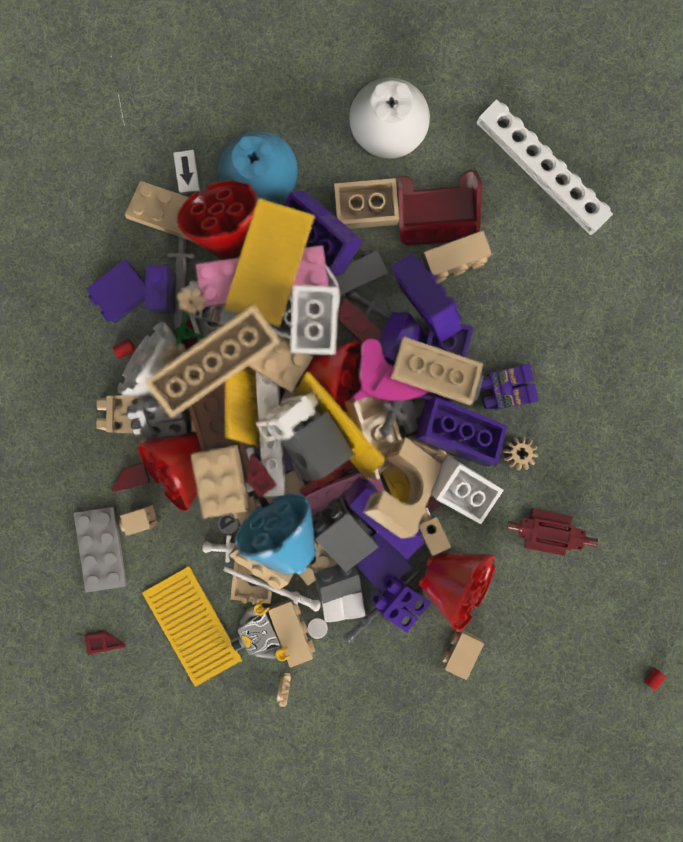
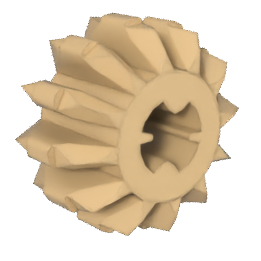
M521 436L519 440L517 437H513L512 441L514 444L511 442L506 443L510 449H503L504 453H509V456L504 457V460H511L508 465L511 468L516 465V470H521L522 466L527 470L529 469L528 462L532 465L535 464L532 457H538V454L533 453L537 446H531L533 440L528 439L526 441L525 436ZM517 450H522L523 452H525V455L521 456V459L520 456L517 455Z

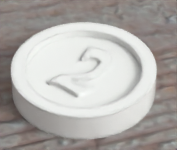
M315 618L309 622L308 633L311 637L320 639L326 635L328 627L323 619Z

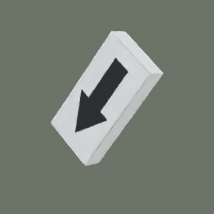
M194 150L173 153L179 193L199 192L200 186Z

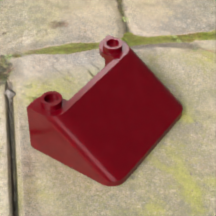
M477 170L464 172L459 178V187L413 190V182L408 176H396L399 235L402 243L405 245L446 243L480 232L482 181Z

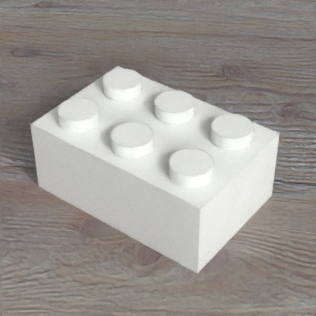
M293 286L290 352L335 354L338 288Z
M447 456L434 483L432 496L482 524L503 492V489L452 457Z

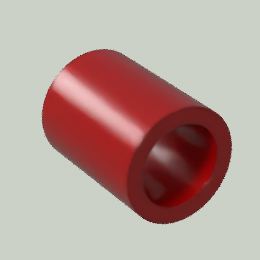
M130 339L112 347L118 359L136 351Z
M654 667L643 682L656 691L666 676Z

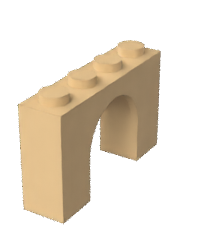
M402 438L393 441L386 459L400 468L408 477L411 487L409 500L406 504H402L385 491L372 493L364 513L398 537L407 538L414 536L419 529V522L425 513L428 499L432 495V489L441 464L408 438Z

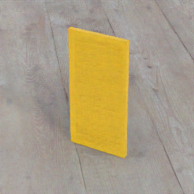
M258 199L254 217L252 218L225 303V311L239 314L252 304H255L269 324L280 327L314 215Z
M247 365L225 380V438L258 448L260 447L259 428L256 425L259 421L256 370Z
M309 372L306 373L294 393V397L314 393L319 404L313 409L316 413L319 412L320 414L329 412L354 453V456L349 460L366 479L370 478V475L386 459Z
M186 566L183 570L142 592L195 687L242 661L238 651L233 649L228 633L190 566Z

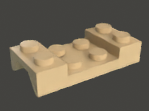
M371 396L356 401L354 398L345 401L350 420L356 423L358 429L386 459L393 441L401 439L396 418L392 424L389 436H383L379 432V428L384 424L388 412L382 409L380 405L385 402L391 405V401ZM386 459L370 475V479H380L381 472L396 465Z

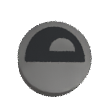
M233 514L223 515L218 521V527L224 534L235 532L239 526L238 518L236 519Z

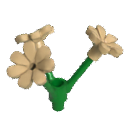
M185 288L183 293L180 292L177 295V300L180 301L179 307L186 311L182 323L174 330V334L177 336L176 346L170 344L168 346L169 351H164L162 357L166 359L165 365L186 351L185 346L181 344L183 339L190 337L204 339L206 335L193 333L189 327H186L189 314H193L195 310L201 311L204 308L203 304L206 302V299L203 296L199 297V289L195 288L191 293L189 288Z

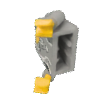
M261 600L256 605L248 608L240 619V626L237 629L240 636L231 640L232 647L235 651L245 647L249 655L278 659L283 662L290 657V655H285L284 653L288 647L283 646L279 648L281 643L268 613L269 607L263 608L261 604L264 600Z

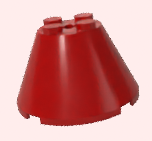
M227 180L208 185V189L200 194H197V192L192 194L182 204L177 215V224L182 234L215 255L218 260L240 258L258 202L256 192L247 183Z
M352 341L335 347V354H312V360L297 382L298 387L305 374L309 372L349 417L345 401L353 398L361 390L359 371L361 346L364 342Z
M192 432L185 435L143 440L137 443L139 446L137 448L138 453L147 471L156 484L161 482L167 492L164 495L179 510L186 512L190 509L198 495L191 456L193 453L201 451L197 434Z
M438 553L435 558L432 556L429 558L426 564L428 570L426 575H423L419 586L423 587L424 591L454 630L458 632L463 630L473 618L470 613L474 607L479 608L493 578L496 566L492 564V561H496L495 556L491 554Z

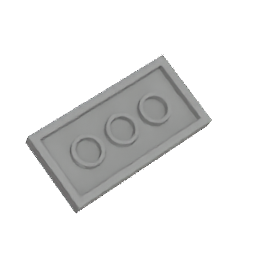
M115 506L75 512L74 520L85 593L127 586Z

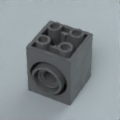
M317 412L305 421H300V424L292 428L294 434L289 439H280L306 482L325 477L354 456L344 435L338 429L329 412L323 414Z
M342 496L338 499H333L324 510L315 513L312 517L315 540L345 572L378 548L372 533V527L348 505Z

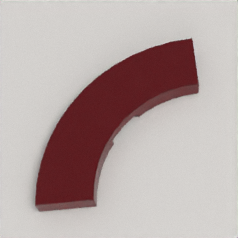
M347 460L325 477L310 481L299 491L303 496L314 493L326 484L332 483L343 476V473L355 468V465L350 460Z

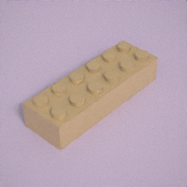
M252 304L149 376L144 383L172 418L280 343V340L256 305Z

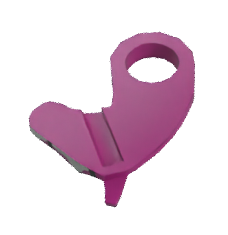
M368 339L362 344L359 371L361 390L353 396L355 401L370 396L388 401H401L420 397L429 391L392 379L393 366L389 365L384 359L379 341Z

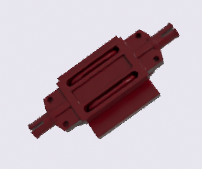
M531 508L530 518L523 517L519 523L511 521L507 523V529L518 531L519 538L525 539L524 548L565 556L566 550L576 549L581 551L584 545L593 547L598 545L596 544L598 543L597 538L586 537L585 530L571 525L573 516Z

